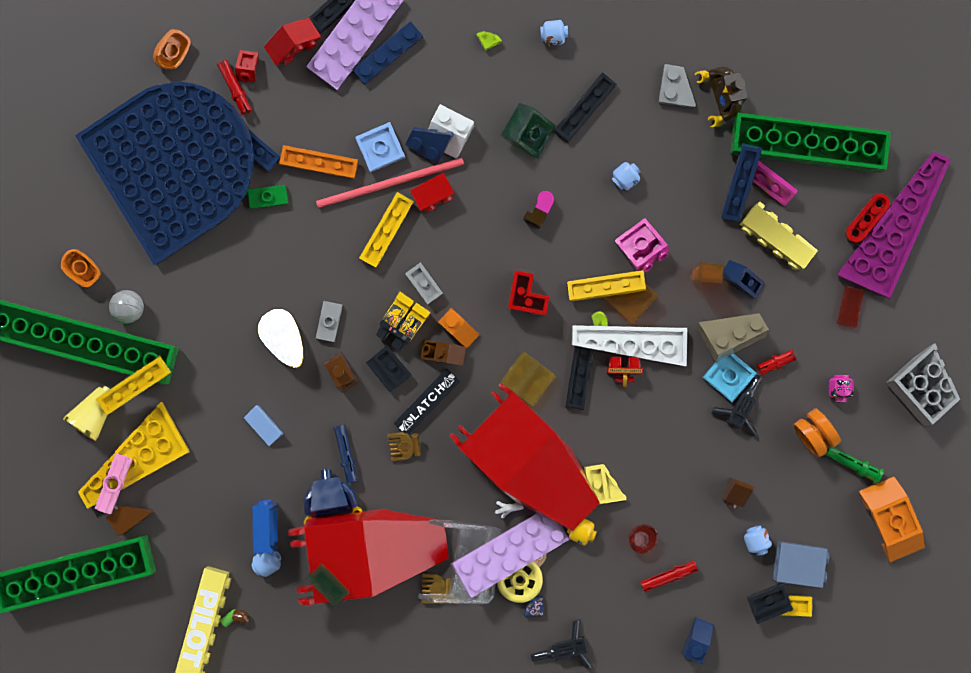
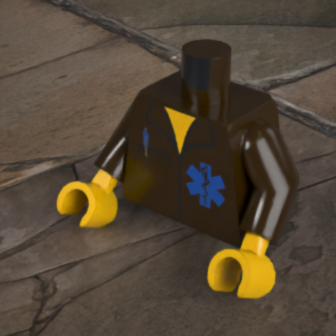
M722 66L711 69L709 72L703 70L695 73V75L700 74L702 76L700 81H696L697 83L706 82L709 78L711 79L710 83L721 116H710L708 118V121L715 120V124L710 127H720L723 121L726 122L736 117L737 113H741L743 103L747 100L748 95L745 89L746 82L742 79L740 72L734 73L728 67Z

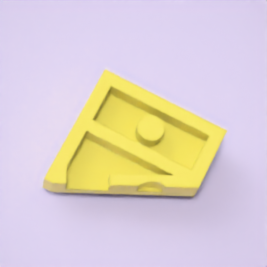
M604 464L584 467V473L600 504L627 500Z

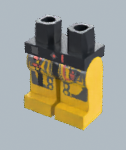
M399 292L390 309L379 323L380 328L376 334L384 341L390 333L395 335L396 338L391 346L398 351L406 343L409 345L431 314V312L418 303L414 305L415 302Z

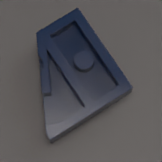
M414 127L405 145L438 164L454 133L451 131L442 133L435 129L425 130L424 128Z

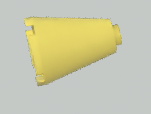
M106 386L103 388L98 387L71 410L63 420L68 424H72L82 434L96 441L107 417L96 399L110 389Z

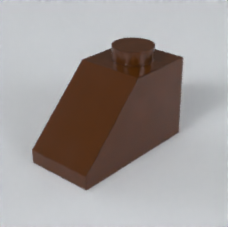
M730 478L722 499L727 501L726 505L737 509V506L744 507L755 487Z
M116 505L112 514L108 515L106 520L116 534L122 536L153 514L154 511L153 509L130 505L119 507V505Z

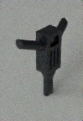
M758 374L755 375L749 388L744 393H740L732 409L714 407L711 414L728 416L725 422L738 429H741L744 425L752 437H754L757 430L747 417L756 402V399H754L755 391L763 377Z
M580 619L573 621L571 639L553 643L552 647L545 651L530 654L532 662L545 658H556V661L577 656L586 669L593 667L584 655L589 651L585 635L579 637Z

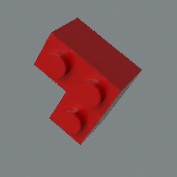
M306 18L282 25L266 43L264 48L276 66L283 63L287 65L302 50L307 49L308 51L313 49L321 36L311 20Z
M515 270L508 310L546 316L550 296L531 293L533 273Z

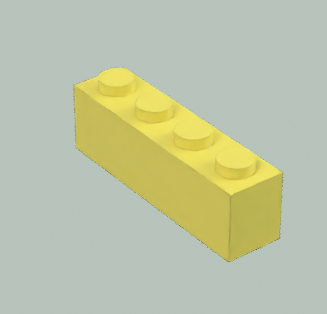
M761 202L754 205L739 224L743 227L742 231L749 236L754 235L758 238L757 242L764 247L768 246L773 250L772 253L780 259L783 257L787 260V264L796 271L797 269L803 270L818 250L800 235L796 234L794 236L792 228L787 224L779 223L778 216L773 212L763 210L765 205Z

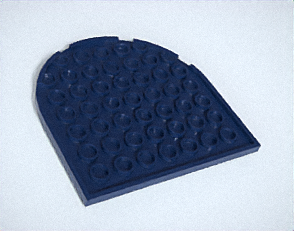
M172 82L147 88L75 135L154 265H158L225 221L241 204L253 175V144L243 118L224 97L194 83Z

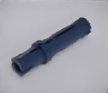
M345 425L333 427L342 460L340 464L344 468L347 483L359 481L354 465L356 461L352 457Z

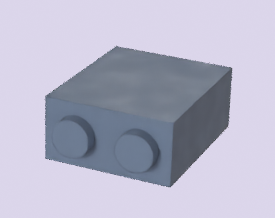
M777 541L773 580L776 582L823 588V583L827 581L825 566L829 562L828 549L819 546Z

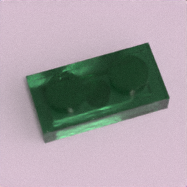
M323 564L318 566L307 577L334 606L350 592Z

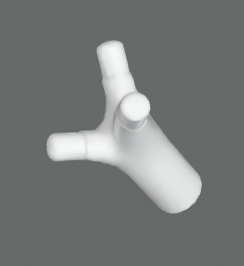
M497 501L496 504L502 508L496 510L495 513H503L501 518L504 519L510 512L522 510L524 507L517 503L504 504Z

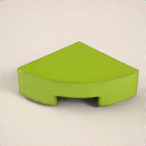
M484 31L476 34L485 52L502 43V40L496 34Z

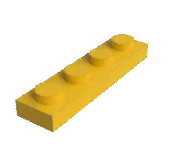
M398 192L396 193L359 259L377 268L414 201Z
M643 270L567 281L570 302L646 291Z
M159 356L98 397L96 401L106 415H108L167 376L171 371Z

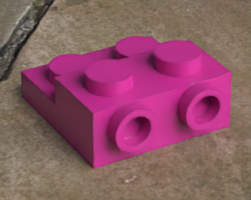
M646 218L614 240L636 271L643 270L647 272L652 268V264L655 261H662L668 256V244Z

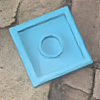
M733 353L715 362L702 378L732 403L757 373Z

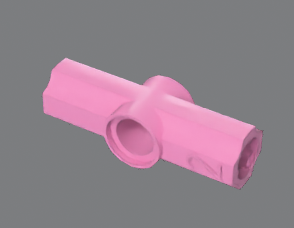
M118 453L115 454L109 473L104 479L103 488L95 509L112 514L119 493L124 487V480L132 458ZM112 478L118 481L116 489H112L109 485Z

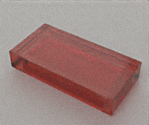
M844 286L836 324L857 327L865 290Z

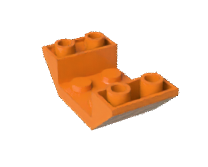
M894 476L858 491L865 509L870 510L884 542L881 546L889 563L925 548L923 531L910 500Z

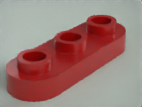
M885 194L874 195L846 228L845 236L850 242L857 243L862 241L888 210L890 200ZM876 201L881 202V207L876 206ZM865 215L869 217V222L864 220ZM853 230H856L858 233L856 237L852 235Z

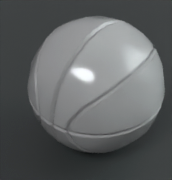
M131 290L117 292L109 302L111 316L123 324L135 322L141 317L144 310L142 298Z

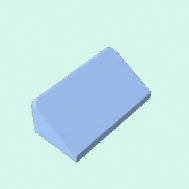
M256 405L244 417L268 446L284 434L259 405Z

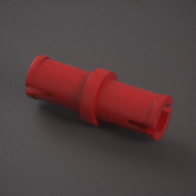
M790 349L778 356H771L770 360L758 364L757 370L761 371L759 374L763 376L775 369H782V366L792 361H796V355H792L794 351Z

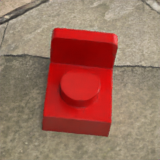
M239 51L235 66L237 80L256 82L255 72L259 60L258 52Z

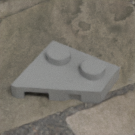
M664 65L658 103L695 108L696 104L684 67Z

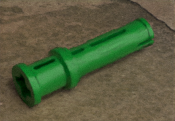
M827 448L826 457L856 471L858 476H864L872 480L875 485L882 478L884 469H878L870 465L868 461H860L836 448Z

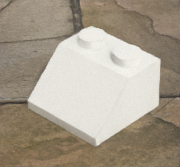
M440 104L428 130L435 129L442 133L453 132L454 135L445 153L457 159L474 127V121Z

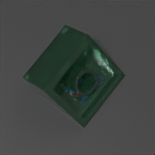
M519 103L501 136L515 147L538 159L556 125L534 107Z

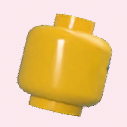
M584 519L574 531L568 529L567 533L570 540L586 545L588 541L593 542L597 531H594L593 522Z

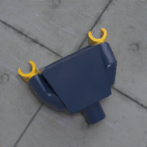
M330 469L320 471L321 480L312 483V487L308 489L303 500L304 512L307 515L304 525L308 518L351 511V513L357 510L363 511L361 507H358L359 502L355 491L347 482H342L340 477L333 478L332 470Z

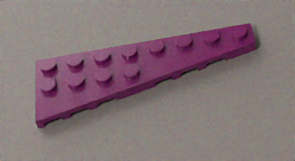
M932 152L888 210L837 274L838 277L887 299L891 298L949 166L950 158L936 152Z

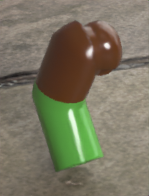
M234 609L224 616L220 622L224 627H227L233 621L241 622V624L245 625L250 621V616L243 610Z

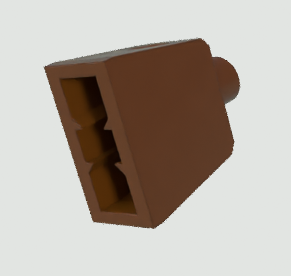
M342 352L324 362L336 387L342 393L359 384Z

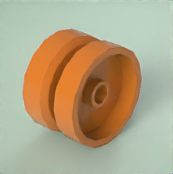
M816 408L807 413V421L799 419L793 424L798 437L817 458L827 453L826 445L834 448L841 443L840 436L835 428Z

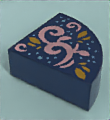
M543 595L533 598L527 604L524 616H544Z

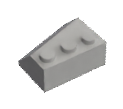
M935 343L912 358L886 382L923 426L933 425L960 400L951 378L946 373L945 364L938 355V348Z

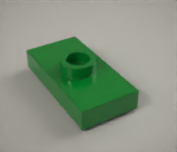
M286 185L248 190L250 209L289 204Z

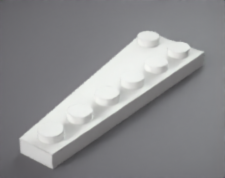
M572 326V345L687 366V328Z

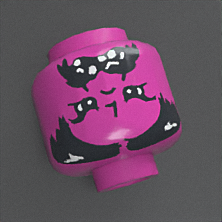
M834 375V378L829 380V396L835 398V402H847V398L854 396V380L849 378V375Z

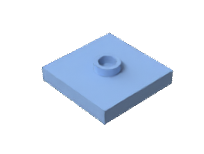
M390 122L355 137L370 173L405 158Z

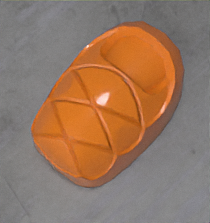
M171 29L157 44L153 53L154 63L162 69H176L182 63L189 50L190 38L180 30Z
M72 249L63 255L61 269L79 285L90 287L100 278V269L82 251Z

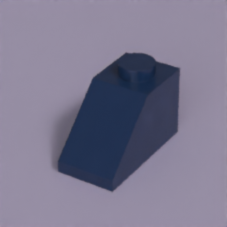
M732 260L728 261L720 275L727 283L756 299L765 283L748 267Z
M695 617L682 648V655L702 664L710 646L714 625Z

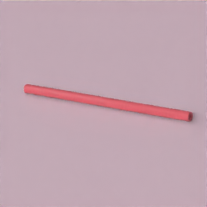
M461 157L316 201L318 208L455 168L464 165Z

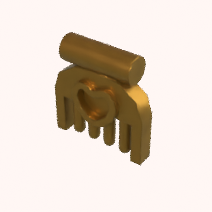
M404 432L388 434L389 442L399 441V443L389 444L390 447L397 446L396 448H390V451H399L390 454L391 461L409 459L413 453L414 456L421 455L419 434L415 433L411 436Z
M422 574V577L434 579H422V582H432V584H422L423 588H429V590L423 589L422 593H432L433 595H422L421 597L433 598V600L421 599V603L436 604L441 602L444 597V600L452 601L453 578H445L444 581L443 577L438 574Z

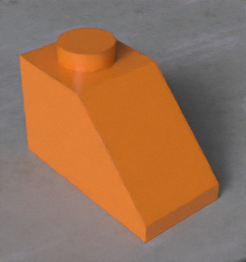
M452 308L438 321L466 349L480 335Z

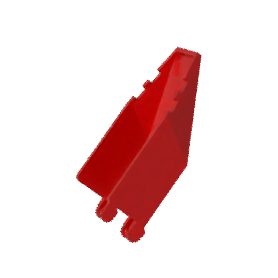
M500 383V389L506 392L509 397L503 401L496 392L492 391L490 394L501 405L472 435L461 425L458 426L459 431L468 437L464 443L453 433L450 435V438L462 452L517 504L574 531L600 502L572 448L521 398L503 383Z
M389 509L308 518L305 526L289 530L290 536L305 533V539L290 542L291 547L304 545L307 547L312 585L300 586L296 589L297 593L313 591V596L300 598L298 600L300 605L373 597L449 559L444 520L415 516L404 512L399 513Z

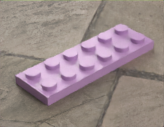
M355 0L306 67L334 89L338 90L404 0Z
M536 513L454 561L451 565L469 598H472L565 543L569 538L562 525Z

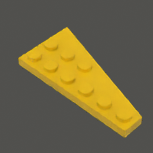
M163 402L156 406L153 412L132 432L98 472L78 491L87 509L97 504L104 479L109 473L116 453L132 458L124 480L123 490L190 452ZM115 478L110 480V487L112 489L117 488L118 481Z

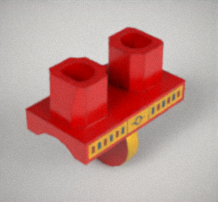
M610 357L606 373L622 374V376H615V382H622V388H626L627 382H634V377H627V374H643V368H640L638 357H628V368H621V357Z

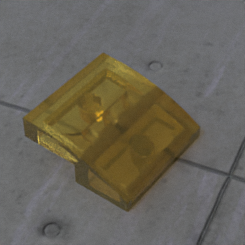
M523 351L501 382L534 406L556 375Z

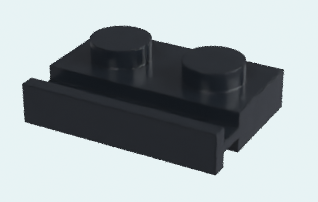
M388 345L366 362L389 392L412 375Z
M782 582L746 596L757 624L793 610L786 588Z

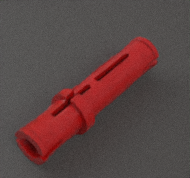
M224 59V63L222 61L218 62L217 66L232 94V100L236 102L241 112L240 114L242 116L246 115V111L249 114L252 112V108L245 97V91L241 89L228 59Z
M692 560L684 565L673 566V569L640 581L644 593L678 579L679 581L683 580V577L699 572L695 561Z

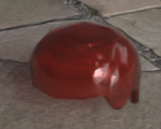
M636 525L629 533V545L637 553L645 554L651 552L657 545L658 532L650 525Z

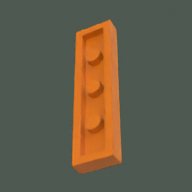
M283 145L279 164L355 179L358 159Z

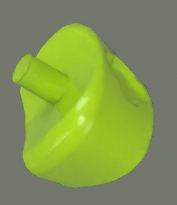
M598 311L592 315L594 326H608V318L603 312Z

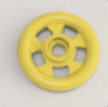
M535 562L526 565L532 570L529 575L521 568L497 582L500 593L506 599L515 603H525L538 595L542 587L543 576ZM522 576L523 582L518 583L516 578ZM510 578L512 586L506 588L504 580ZM529 579L535 581L533 588L527 587ZM515 589H524V594L515 595Z

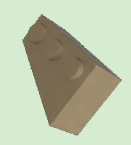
M759 313L699 322L697 327L699 335L715 362L765 338L769 331Z

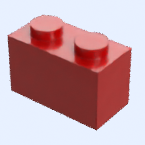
M444 173L410 190L421 213L424 211L429 213L435 210V206L442 202L444 205L452 201V197L455 196Z

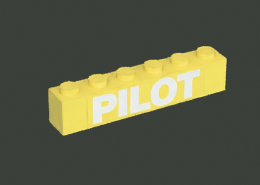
M209 566L204 568L175 673H205L203 671L204 664H208L211 654L208 653L209 646L213 645L216 634H213L215 626L218 627L221 616L218 615L219 610L224 607L226 601L224 592L231 583V578H229L230 572Z

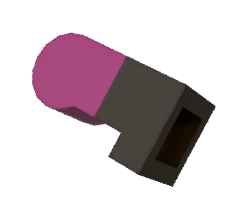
M549 191L541 192L538 195L537 205L533 212L527 211L523 220L540 228L553 205L554 196Z

